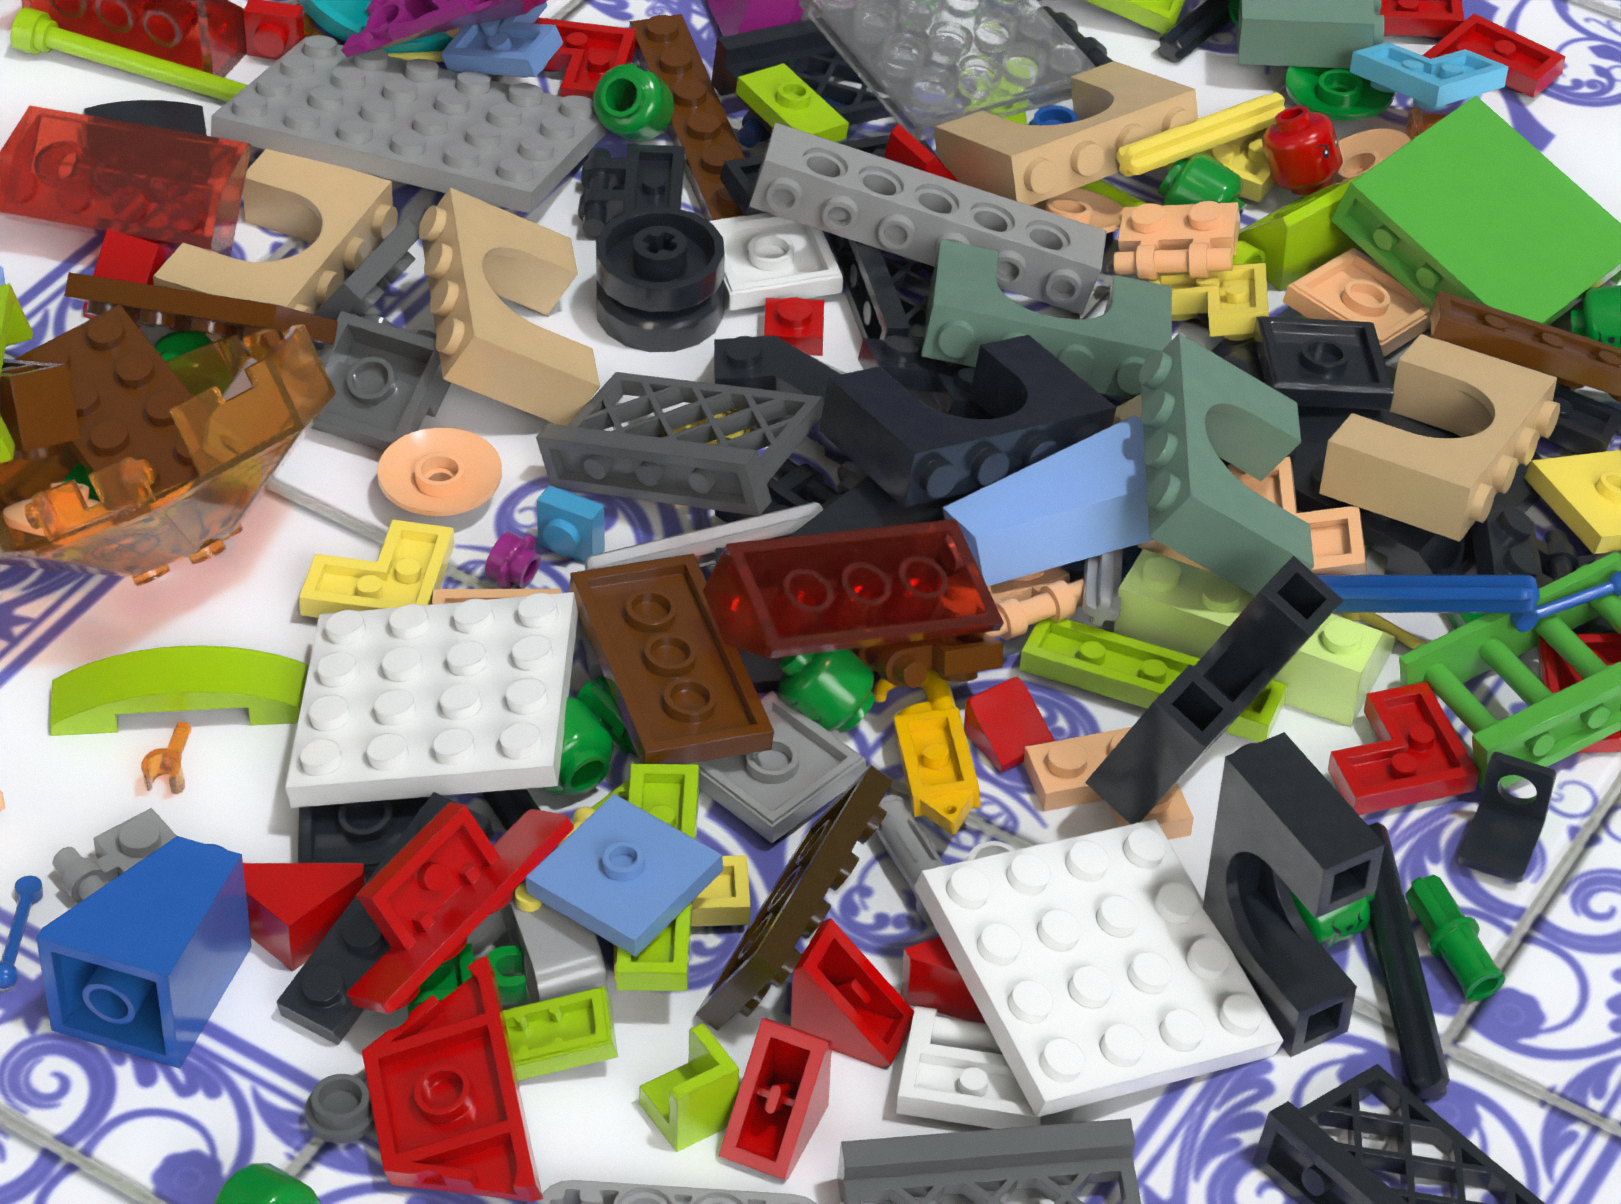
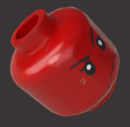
M1305 106L1291 107L1278 113L1275 117L1276 122L1267 128L1262 137V145L1274 183L1284 189H1290L1291 193L1295 195H1308L1331 185L1334 181L1333 176L1338 173L1343 164V158L1330 117L1320 112H1309Z

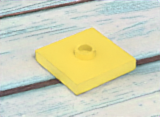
M1621 450L1532 460L1524 478L1593 554L1620 551Z

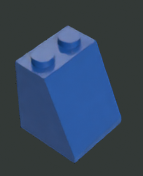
M176 836L44 926L36 937L51 1031L180 1069L252 947L242 854L229 851L216 844H204Z

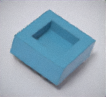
M548 485L537 499L538 546L584 563L589 556L603 553L605 551L604 505Z

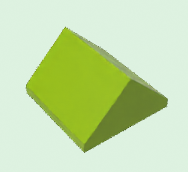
M1362 174L1304 195L1239 230L1238 241H1245L1264 251L1268 282L1282 291L1289 284L1349 249L1355 248L1357 250L1361 248L1330 219L1350 183Z

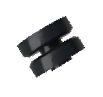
M644 207L623 213L604 226L596 239L597 321L608 336L626 347L646 352H676L699 345L716 332L724 315L723 278L725 253L723 237L713 223L694 212L673 207Z

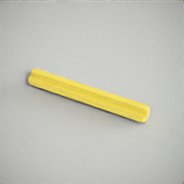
M1276 92L1270 95L1265 94L1199 118L1191 124L1178 126L1120 147L1116 153V159L1120 163L1119 171L1126 177L1141 175L1270 127L1276 122V115L1286 109L1284 107L1285 98Z

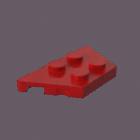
M488 956L476 959L467 967L472 977L442 1001L431 995L410 1012L408 1019L401 1026L387 1030L362 1050L383 1171L391 1185L534 1202L543 1199L496 974Z

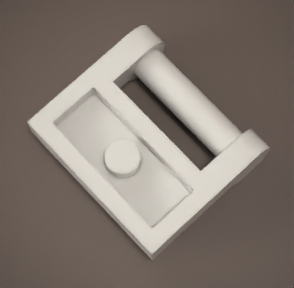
M915 1007L897 1095V1114L994 1129L1040 1126L1041 1117L1036 1118L987 1024L937 1016V1009Z

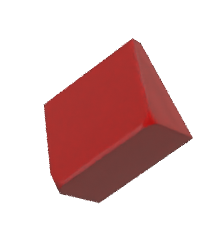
M1013 677L971 696L966 702L964 718L965 735L1000 772L1023 763L1026 746L1055 741L1029 690L1019 677Z

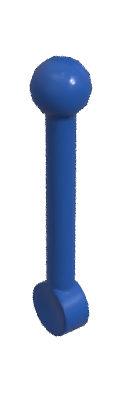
M1621 571L1612 574L1608 582L1537 606L1535 611L1529 614H1511L1510 622L1519 632H1526L1532 629L1539 619L1610 594L1621 596Z
M24 876L15 883V895L18 904L0 962V988L2 989L10 988L18 980V970L14 965L32 904L37 903L43 897L42 882L36 876Z

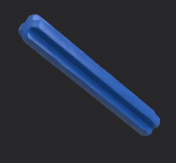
M1316 575L1344 600L1333 613L1529 614L1535 611L1537 601L1540 600V589L1537 588L1536 578L1531 575Z

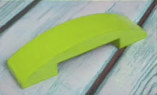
M207 645L160 647L110 656L80 666L52 680L51 736L118 733V714L248 708L250 726L297 723L309 664L285 656L253 649Z

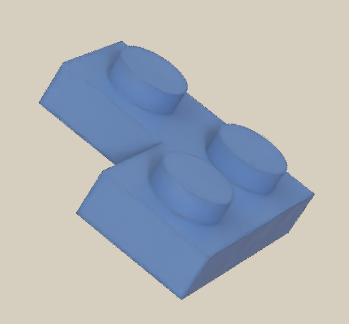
M547 3L535 6L523 15L462 27L441 53L447 69L454 72L476 71L484 74L519 76L521 78L536 77L544 70L547 62L563 44L556 25L533 24L546 9Z

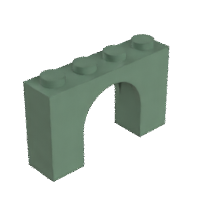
M1240 0L1237 26L1238 64L1350 69L1353 51L1383 43L1384 15H1380L1382 0Z
M944 239L940 240L928 294L922 357L976 367L981 344L1029 334L1097 392L1132 399L1141 394L1139 374L1144 362L1150 354L1156 350L1162 351L1172 341L1171 286L1114 275L1103 315L1096 318L1079 320L1056 318L1031 311L1012 301L1001 291L996 280L999 251Z
M1178 333L1162 351L1156 350L1150 354L1139 374L1149 536L1256 596L1293 556L1301 561L1309 570L1314 567L1310 524L1252 491L1231 473L1220 458L1262 481L1301 443L1297 402Z

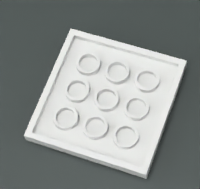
M574 592L557 594L535 593L523 597L489 600L469 599L464 602L431 605L408 604L397 608L362 611L342 610L336 613L319 614L285 785L291 808L430 797L433 792L443 796L558 786L566 701L569 695L578 619V608Z
M1156 819L923 870L914 886L1036 1118L1269 1058L1275 1055L1284 1041L1234 953L1204 911L1201 896Z

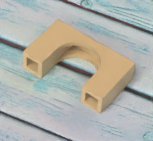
M1113 61L1070 77L1073 110L1078 117V121L1058 125H1025L978 109L933 126L936 152L944 166L960 183L1023 204L1033 205L1119 173L1120 163L1116 159V153L1120 147L1178 126L1196 122L1198 119L1196 91L1194 88Z
M265 149L241 176L245 222L299 238L308 242L311 246L285 259L269 262H250L182 243L154 274L153 283L154 286L276 304L314 314L396 228L398 211L393 206L392 181L349 168ZM206 333V336L210 339L283 361L292 351L275 347L269 343L257 342V344L224 339L219 335Z
M450 187L437 206L432 205L426 210L418 231L419 238L422 239L425 258L424 273L428 278L431 297L430 311L433 313L436 330L435 346L436 350L439 351L443 379L555 424L568 426L600 388L593 348L527 321L509 308L498 296L548 316L578 275L571 238Z
M1420 334L1398 359L1393 386L1394 396L1389 411L1453 432L1462 438H1433L1417 435L1352 413L1328 440L1319 494L1460 542L1475 521L1483 523L1486 520L1495 495L1498 492L1505 494L1509 490L1519 464L1527 466L1530 463L1540 437L1549 438L1552 434L1560 412V403L1553 401L1557 377Z

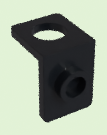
M1500 752L1492 753L1487 767L1480 803L1459 852L1458 863L1462 866L1515 883L1522 882L1546 822L1557 775L1556 771ZM1508 775L1521 776L1534 785L1537 794L1531 798L1515 797L1502 787L1500 779Z

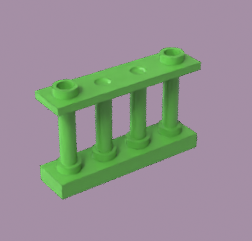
M1615 551L1539 588L1540 600L1537 601L1536 607L1608 582L1612 574L1621 571V555ZM1610 594L1539 619L1537 624L1526 632H1519L1510 622L1511 614H1486L1429 643L1421 644L1412 651L1400 656L1401 687L1427 682L1434 695H1438L1473 733V764L1479 773L1477 784L1482 789L1488 763L1494 752H1500L1548 767L1621 730V661L1607 666L1572 631V629L1601 615L1621 635V596ZM1540 635L1584 680L1560 692L1552 693L1517 656L1537 647ZM1493 669L1529 707L1503 720H1496L1462 683ZM1508 775L1501 778L1500 782L1502 787L1506 788L1524 778L1517 775Z

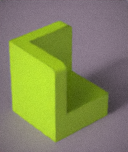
M701 1023L689 1029L688 1063L640 1085L639 1104L674 1150L679 1152L727 1128L739 1092V1067L705 1024Z

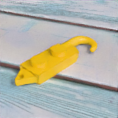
M929 670L927 671L925 682L919 686L925 690L928 701L908 706L893 716L895 739L914 817L927 816L948 833L955 835L970 810L981 808L980 790L960 712L955 705L950 683L941 679L939 673ZM881 677L874 687L875 701L883 703L887 698V693L891 689L896 688V686Z

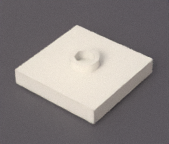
M770 213L709 221L713 223L724 240L723 291L729 310L765 305L766 298L798 297L806 299L842 293L843 276L822 230Z

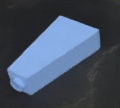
M1136 415L1127 418L943 507L948 533L943 536V545L954 567L958 570L965 569L984 587L1155 540L1149 536L1142 420Z

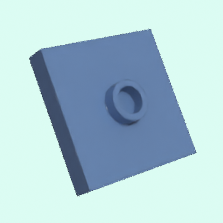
M613 794L525 877L527 894L636 957L723 871L722 854Z

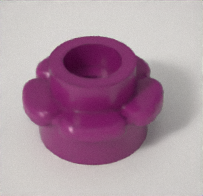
M510 531L504 533L489 553L485 565V575L497 581V586L501 589H510L514 584L521 588L526 587L533 580L541 563V555L533 551L536 547L535 538L529 534L522 538Z

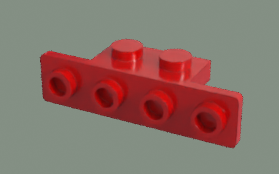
M449 802L356 894L391 948L347 992V996L353 1005L384 1014H391L395 1010L409 1004L418 995L420 985L442 962L450 960L462 951L467 943V937L488 915L496 913L509 903L513 897V890L574 829V825L569 817L565 814L531 809L492 845L467 806Z

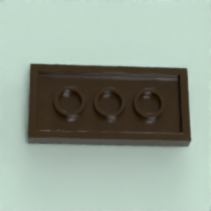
M871 765L809 827L697 1010L696 1016L718 1031L737 1012L748 1017L765 997L771 984L778 988L789 977L802 957V953L795 948L800 936L802 935L806 939L809 938L822 923L831 908V904L823 899L828 889L831 888L836 891L846 881L859 861V857L851 852L856 842L858 841L862 845L866 843L885 818L887 811L881 808L879 804L893 782L891 779Z

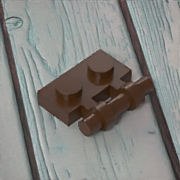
M942 610L885 618V627L865 631L862 629L852 630L845 641L846 646L872 671H878L884 680L896 687L909 686L916 688L921 686L925 682L927 671L929 670L939 673V677L946 681L966 682L978 678L979 671L1003 668V643Z

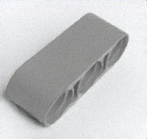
M515 888L512 899L500 912L512 946L522 948V974L526 977V985L532 1002L544 1001L605 986L608 992L605 964L595 933L544 903L536 911H521L515 905Z

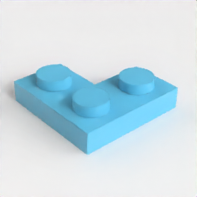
M1390 42L1353 51L1350 73L1371 81L1370 86L1383 92L1401 93L1413 98V104L1417 107L1427 110H1442L1446 108V104L1463 99L1470 100L1474 96L1480 98L1483 93L1505 87L1508 66L1466 49L1430 59Z

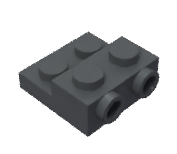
M341 311L336 320L338 321L335 343L334 345L324 344L301 391V397L291 413L297 424L385 451L397 439L418 431L425 415L435 417L451 385V382L444 380L442 376L439 351L436 350L435 346L436 333L428 330H419L417 333L394 327L388 320L375 314H364L363 317Z

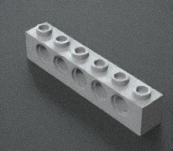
M775 123L749 207L931 266H935L941 239L997 250L999 252L996 280L999 288L1078 314H1083L1100 274L1107 233L1106 230Z

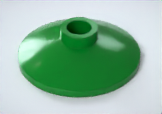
M1290 66L1286 73L1285 87L1293 102L1298 106L1307 107L1309 112H1320L1332 120L1354 121L1376 116L1391 105L1395 96V92H1383L1370 86L1371 81L1350 73V69Z

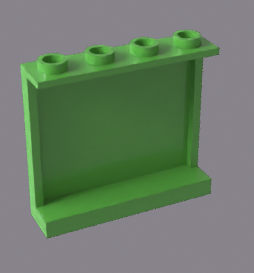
M1477 96L1468 100L1352 181L1330 219L1428 309H1431L1439 290L1550 325L1583 300L1585 293L1589 289L1600 287L1609 279L1616 284L1621 282V223Z

